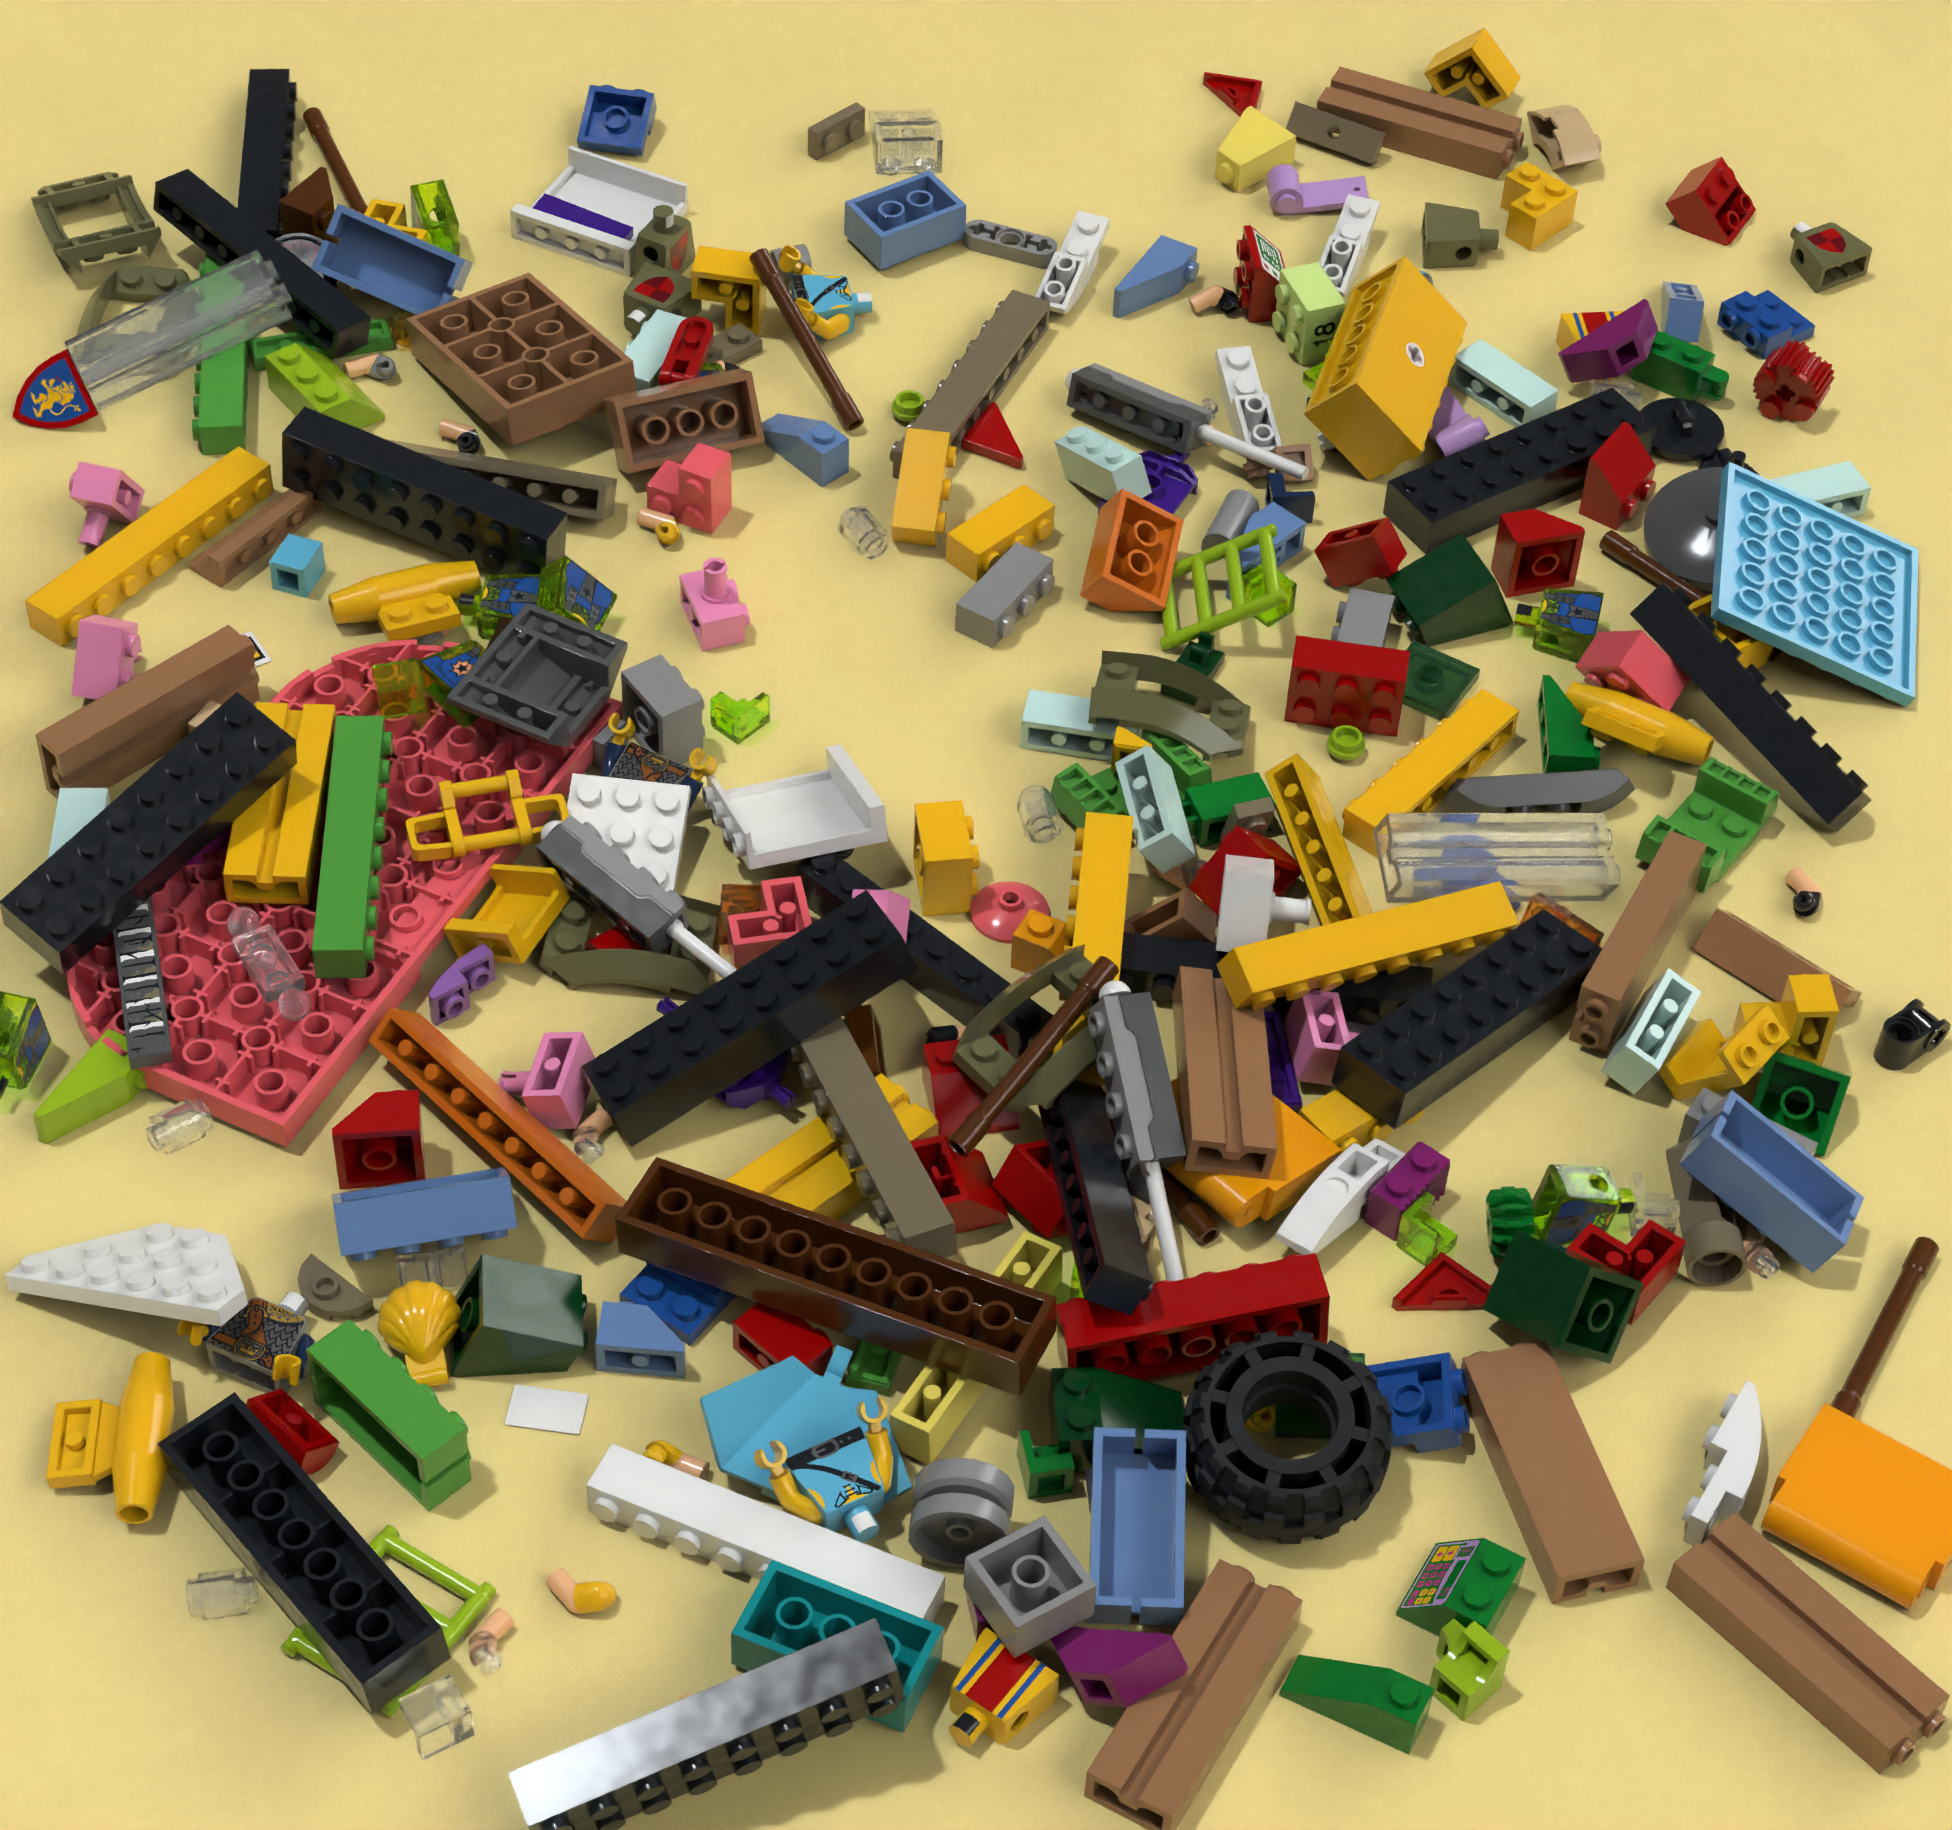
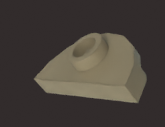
M310 1254L301 1265L298 1285L300 1294L308 1302L311 1313L327 1320H331L332 1316L345 1317L353 1315L355 1319L374 1309L373 1300L313 1254Z

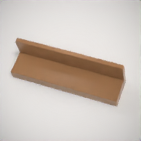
M288 489L190 562V569L222 588L283 542L288 533H295L323 511V502L313 499V493L304 490L301 493H297Z
M1716 909L1694 945L1695 951L1777 1002H1781L1788 975L1829 974L1839 1014L1845 1005L1854 1007L1862 994L1857 989L1727 910Z

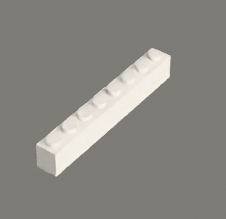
M615 1444L610 1445L586 1485L588 1511L594 1513L599 1519L606 1522L615 1521L634 1529L645 1538H657L676 1546L685 1554L699 1555L717 1562L719 1566L730 1572L739 1571L760 1581L771 1560H775L930 1622L934 1621L944 1602L945 1575Z

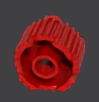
M1797 340L1793 343L1787 341L1783 348L1780 346L1777 350L1774 349L1754 378L1753 386L1755 388L1753 392L1757 393L1755 398L1760 400V412L1768 419L1782 417L1783 420L1789 419L1790 422H1793L1794 419L1797 422L1808 421L1817 411L1831 388L1830 385L1835 379L1832 376L1834 374V370H1831L1832 364H1829L1826 360L1822 362L1821 356H1815L1816 352H1809L1810 347L1805 345L1803 341L1801 344Z

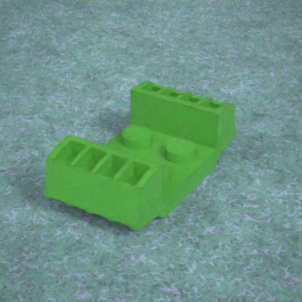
M1142 730L1141 738L1152 744V749L1172 767L1181 802L1185 800L1186 788L1212 782L1211 768L1189 749L1186 744L1157 732ZM1075 763L1055 776L1049 801L1052 804L1054 803L1061 810L1060 812L1065 814L1076 827H1085L1086 812L1129 816L1118 773L1111 772V767L1090 776L1078 763Z
M1711 757L1699 768L1694 791L1668 819L1657 815L1642 834L1635 858L1651 864L1669 830L1707 844L1696 885L1698 892L1703 894L1715 881L1719 882L1758 837L1763 826L1777 809L1779 792Z

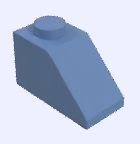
M603 1301L595 1342L597 1371L685 1378V1344L647 1305L634 1304L627 1301L618 1303Z

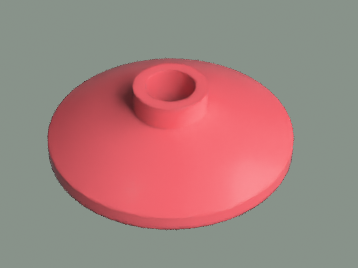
M1007 881L994 883L981 889L971 902L970 918L974 927L985 937L1001 943H1012L1013 933L1030 908L1049 915L1050 910L1047 900L1039 891L1023 883Z

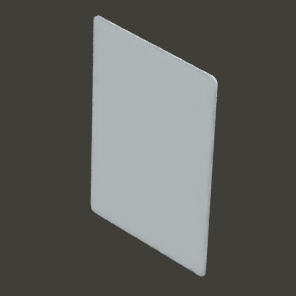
M515 1385L505 1425L578 1435L580 1434L589 1395Z

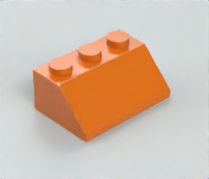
M1121 489L1099 510L1080 596L1109 611H1162L1167 601L1184 520Z

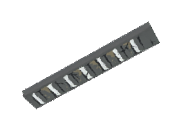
M150 896L113 930L131 1069L174 1062L152 897Z

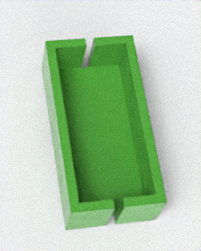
M348 1319L306 1349L309 1371L313 1376L311 1384L314 1402L428 1512L471 1481L469 1463L471 1454L468 1450L466 1435L468 1427L463 1418L455 1411L448 1412L439 1403L436 1394L427 1384L422 1383L419 1385L410 1376L407 1367L398 1357H389L381 1349L378 1340L369 1330L365 1329L362 1331Z

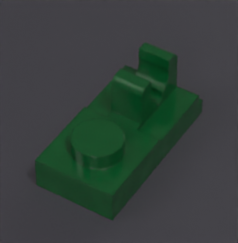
M1201 631L1198 643L1190 641L1176 662L1213 679L1225 660V654L1214 649V635ZM1161 684L1160 694L1193 706L1199 700L1196 696L1185 691Z

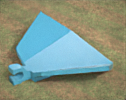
M836 1345L823 1377L815 1374L796 1357L791 1356L701 1397L700 1404L719 1470L762 1488L761 1494L778 1500L768 1480V1477L771 1475L769 1469H761L754 1462L756 1450L762 1449L766 1459L772 1463L775 1454L770 1447V1441L777 1440L785 1446L787 1458L859 1426L862 1427L864 1433L868 1431V1424L858 1418L856 1408L863 1401L866 1415L871 1419L875 1418L878 1414L876 1397L879 1396L877 1391L849 1388L840 1384L853 1351ZM887 1417L881 1421V1426L887 1428L893 1454L891 1488L884 1494L883 1505L912 1488Z

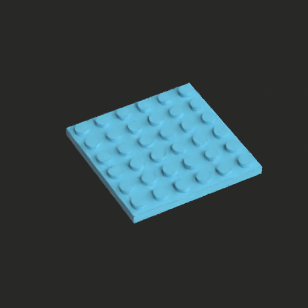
M1728 462L1721 473L1710 618L1722 625L1743 632L1755 640L1776 647L1788 655L1809 662L1821 670L1844 678L1854 685L1877 693L1887 700H1892L1907 707L1915 698L1918 549L1732 462Z

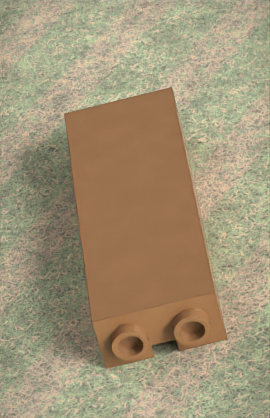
M1341 66L1331 79L1330 87L1325 88L1317 101V109L1386 133L1382 147L1498 180L1504 168H1510L1514 151H1520L1524 140V133L1520 132L1522 118ZM1339 128L1335 129L1333 133L1340 134Z
M228 624L35 734L47 791L58 800L60 788H109L173 749L189 734L188 722L210 700L222 705L236 692L251 704L260 700L258 690L260 679L254 668L256 650L252 641L246 635L239 634Z
M1669 830L1581 985L1576 1006L1579 1010L1573 1018L1569 1040L1607 1055L1694 897L1707 844Z
M1180 966L1172 994L1181 1130L1187 1156L1183 1158L1184 1170L1269 1179L1277 1152V1140L1264 1008L1253 1010L1250 1005L1235 1009L1223 979L1213 978L1211 969Z
M1543 1341L1531 1344L1519 1343L1511 1348L1492 1352L1479 1351L1468 1357H1463L1461 1368L1466 1373L1468 1394L1462 1396L1551 1604L1586 1597L1588 1590L1600 1587L1604 1593L1638 1585L1645 1559L1548 1344Z
M1735 1512L1712 1530L1705 1542L1695 1544L1673 1563L1666 1588L1878 1774H1881L1893 1762L1897 1766L1902 1765L1916 1749L1917 1744L1915 1742L1923 1735L1928 1739L1932 1738L1944 1725L1947 1717L1943 1715V1711L1950 1695Z
M1219 1559L1172 1634L1188 1666L1185 1675L1126 1708L1087 1771L1084 1797L1147 1830H1176L1299 1624L1303 1600L1294 1596L1290 1590L1282 1586H1274L1269 1583L1268 1587L1264 1588L1254 1583L1255 1578L1253 1574L1246 1568L1231 1565Z

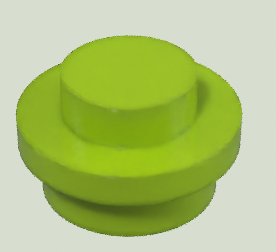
M912 390L898 393L892 402V414L904 422L910 423L912 420L915 421L925 403L923 396Z
M1350 725L1338 726L1328 736L1327 750L1338 759L1354 760L1364 753L1365 740L1360 730Z

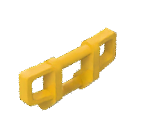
M518 769L506 770L505 775L451 783L450 780L439 781L438 789L442 812L407 819L406 832L413 860L455 859L466 857V852L519 843L521 847L540 843L541 830L544 826L531 828L528 814L555 810L559 813L560 819L563 822L569 816L564 796L559 793L523 798ZM508 790L511 812L516 828L463 837L454 799ZM446 828L449 842L426 845L417 842V833Z

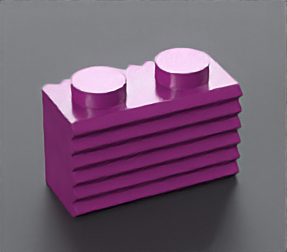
M1417 1142L1368 1192L1370 1194L1366 1202L1368 1206L1365 1208L1367 1211L1364 1213L1366 1216L1363 1218L1365 1222L1391 1240L1400 1241V1237L1405 1236V1232L1410 1231L1411 1226H1415V1221H1420V1216H1425V1211H1429L1430 1206H1434L1435 1201H1439L1440 1196H1444L1450 1169V1159L1425 1143Z

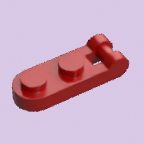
M696 316L681 321L661 367L659 386L700 376L714 339V328L711 321L707 318Z

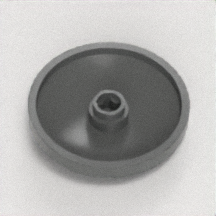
M1724 467L1698 469L1673 479L1653 497L1644 518V543L1648 556L1700 591L1712 592L1721 473Z

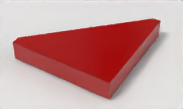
M1204 72L1203 85L1239 117L1249 106L1257 109L1263 81Z
M991 401L962 438V448L1021 469L1023 466V455L999 407L995 402Z
M1441 1252L1393 1298L1391 1307L1396 1311L1483 1309L1491 1285Z

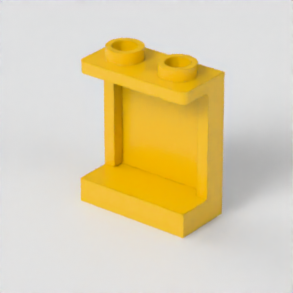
M493 864L489 869V873L496 884V888L473 919L451 918L443 930L458 958L463 957L471 950L485 943L494 954V962L523 964L566 905L570 896L561 881V877L554 868Z
M1768 1005L1760 1007L1733 1036L1727 1038L1722 1036L1711 1018L1702 1020L1668 1053L1658 1073L1676 1100L1698 1096L1703 1087L1716 1092L1742 1086L1789 1039V1036Z

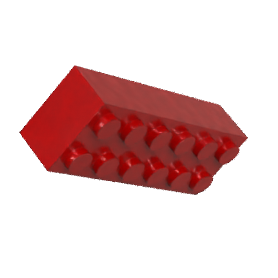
M1312 1253L1307 1255L1293 1254L1284 1257L1282 1260L1262 1264L1248 1263L1237 1269L1217 1273L1211 1271L1203 1272L1196 1277L1177 1281H1159L1153 1284L1148 1298L1145 1301H1140L1132 1316L1081 1297L1073 1298L1066 1303L1056 1305L1058 1356L1062 1368L1098 1367L1139 1380L1150 1381L1200 1371L1205 1365L1210 1366L1218 1358L1221 1350L1240 1340L1248 1343L1253 1340L1254 1334L1276 1330L1277 1336H1292L1293 1331L1296 1330L1313 1333L1314 1340L1327 1344L1330 1295L1317 1254Z

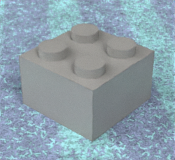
M660 654L621 671L623 721L627 723L629 716L634 721L636 729L632 737L640 746L680 764L689 761V756L694 749L701 748L703 750L705 729L702 724V710L705 707L704 701L699 691L695 688L692 689L684 681L681 672L676 666H671Z
M1046 1516L965 1557L963 1588L1013 1658L1077 1625L1094 1614L1097 1585Z

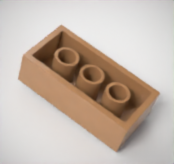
M741 368L604 398L618 469L628 474L660 467L667 459L674 462H682L698 442L723 451L765 442L752 372Z

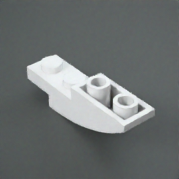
M1351 194L1347 195L1334 233L1329 236L1319 262L1342 297L1350 289L1360 269L1380 210V201Z
M1077 211L1059 252L1055 251L1035 297L1050 301V311L1066 314L1082 295L1099 262V250L1110 228V218Z
M1242 346L1216 349L1215 361L1222 384L1220 395L1235 438L1273 453V448L1275 446H1282L1268 393H1263L1251 347Z
M1374 1138L1364 1147L1353 1143L1322 1172L1303 1194L1276 1232L1275 1239L1303 1255L1317 1254L1359 1220L1361 1206L1368 1201L1367 1197L1370 1195L1368 1192L1406 1153L1377 1138Z
M1747 1380L1738 1396L1733 1393L1729 1394L1720 1413V1417L1724 1421L1720 1427L1712 1424L1702 1444V1448L1708 1451L1703 1469L1707 1471L1700 1485V1488L1705 1491L1701 1498L1694 1495L1691 1497L1682 1516V1520L1688 1523L1683 1541L1693 1546L1704 1542L1717 1517L1726 1520L1734 1512L1739 1516L1753 1478L1761 1445L1762 1421L1755 1384Z

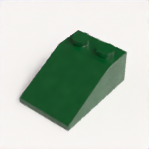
M1098 1367L1051 1369L1048 1402L1054 1454L1071 1453L1075 1466L1074 1473H1085L1086 1469L1092 1468L1094 1427L1135 1429L1134 1454H1142L1145 1429L1182 1430L1184 1407L1181 1391Z

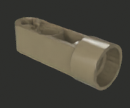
M1689 1138L1666 1150L1682 1239L1686 1241L1683 1252L1686 1271L1689 1279L1696 1284L1702 1286H1722L1739 1279L1747 1269L1748 1264L1742 1235L1736 1226L1733 1209L1726 1206L1720 1197L1704 1184L1694 1180L1679 1165L1688 1144L1692 1141Z

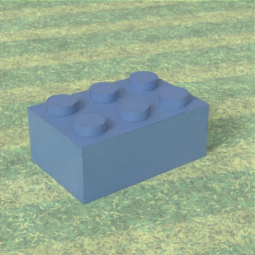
M930 170L845 201L844 235L880 270L964 239L966 204Z

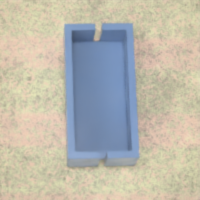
M337 204L326 233L340 238L338 244L323 239L311 269L417 315L459 299L453 296L455 290L462 292L473 262L351 208Z
M1731 1090L1700 1119L1691 1138L1692 1141L1688 1144L1679 1165L1694 1180L1701 1182L1720 1197L1726 1206L1736 1210L1752 1223L1759 1233L1769 1237L1785 1250L1792 1260L1801 1263L1810 1272L1814 1273L1846 1245L1854 1225L1853 1221L1858 1215L1864 1197Z
M504 1167L331 1194L341 1256L350 1255L351 1261L376 1258V1250L394 1248L395 1254L416 1252L421 1250L420 1243L437 1241L439 1247L459 1245L465 1243L464 1236L481 1234L483 1240L497 1239L508 1236V1229L517 1228L510 1176Z
M1094 1427L1089 1575L1096 1583L1097 1588L1094 1614L1088 1618V1623L1130 1624L1131 1615L1139 1616V1625L1178 1626L1182 1620L1184 1610L1186 1431L1145 1429L1142 1454H1134L1135 1429Z

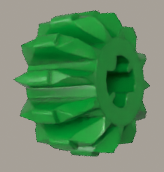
M1507 1186L1501 1187V1189L1490 1190L1486 1198L1485 1209L1489 1249L1494 1258H1504L1506 1249L1516 1229L1535 1235L1532 1198L1526 1188Z

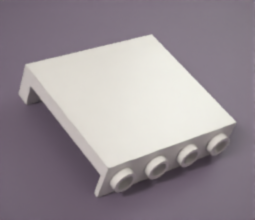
M569 146V165L531 207L517 203L510 210L512 238L631 277L635 269L636 238L638 233L653 219V209L656 206L668 205L673 208L674 215L683 217L688 212V184ZM546 193L633 227V237L629 241L533 209V206Z
M841 744L826 747L828 769L729 790H723L714 774L706 776L707 786L702 787L704 805L707 810L712 809L715 824L722 826L725 840L731 841L735 856L741 857L749 870L888 841L885 806Z

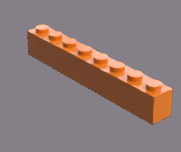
M390 1007L368 1042L582 1239L612 1243L617 1236L615 1217L626 1203V1200L420 1013Z

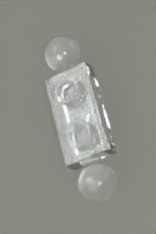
M249 907L234 909L227 918V928L234 936L232 938L233 949L266 1003L278 1000V1011L287 1020L298 1021L305 1018L311 1009V999L303 990L306 989L304 976L271 924L260 927V918L253 909Z

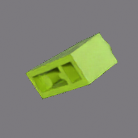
M107 1029L33 1113L40 1142L48 1144L130 1103L142 1089L147 1088L144 1072L137 1068L131 1069L126 1036Z

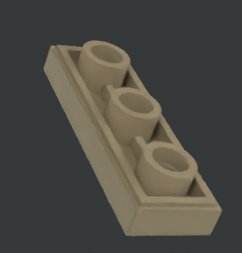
M1297 101L1294 104L1286 129L1298 138L1373 165L1376 163L1386 136L1384 132ZM1339 128L1340 134L1334 139L1333 132Z

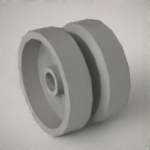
M948 1458L937 1460L924 1466L916 1475L913 1495L914 1508L911 1511L908 1541L914 1551L930 1562L949 1568L964 1569L965 1557L1010 1534V1518L1012 1517L1015 1489L1013 1482L1006 1473L996 1466L977 1459Z

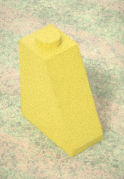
M1247 107L1217 150L1215 178L1237 193L1266 178L1267 173L1273 167L1293 163L1296 135L1254 107Z

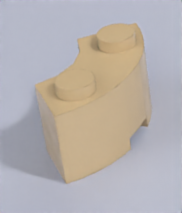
M1561 105L1527 112L1532 142L1544 149L1549 158L1552 171L1586 165L1601 159V140L1598 135H1594L1588 121L1578 108L1571 105Z

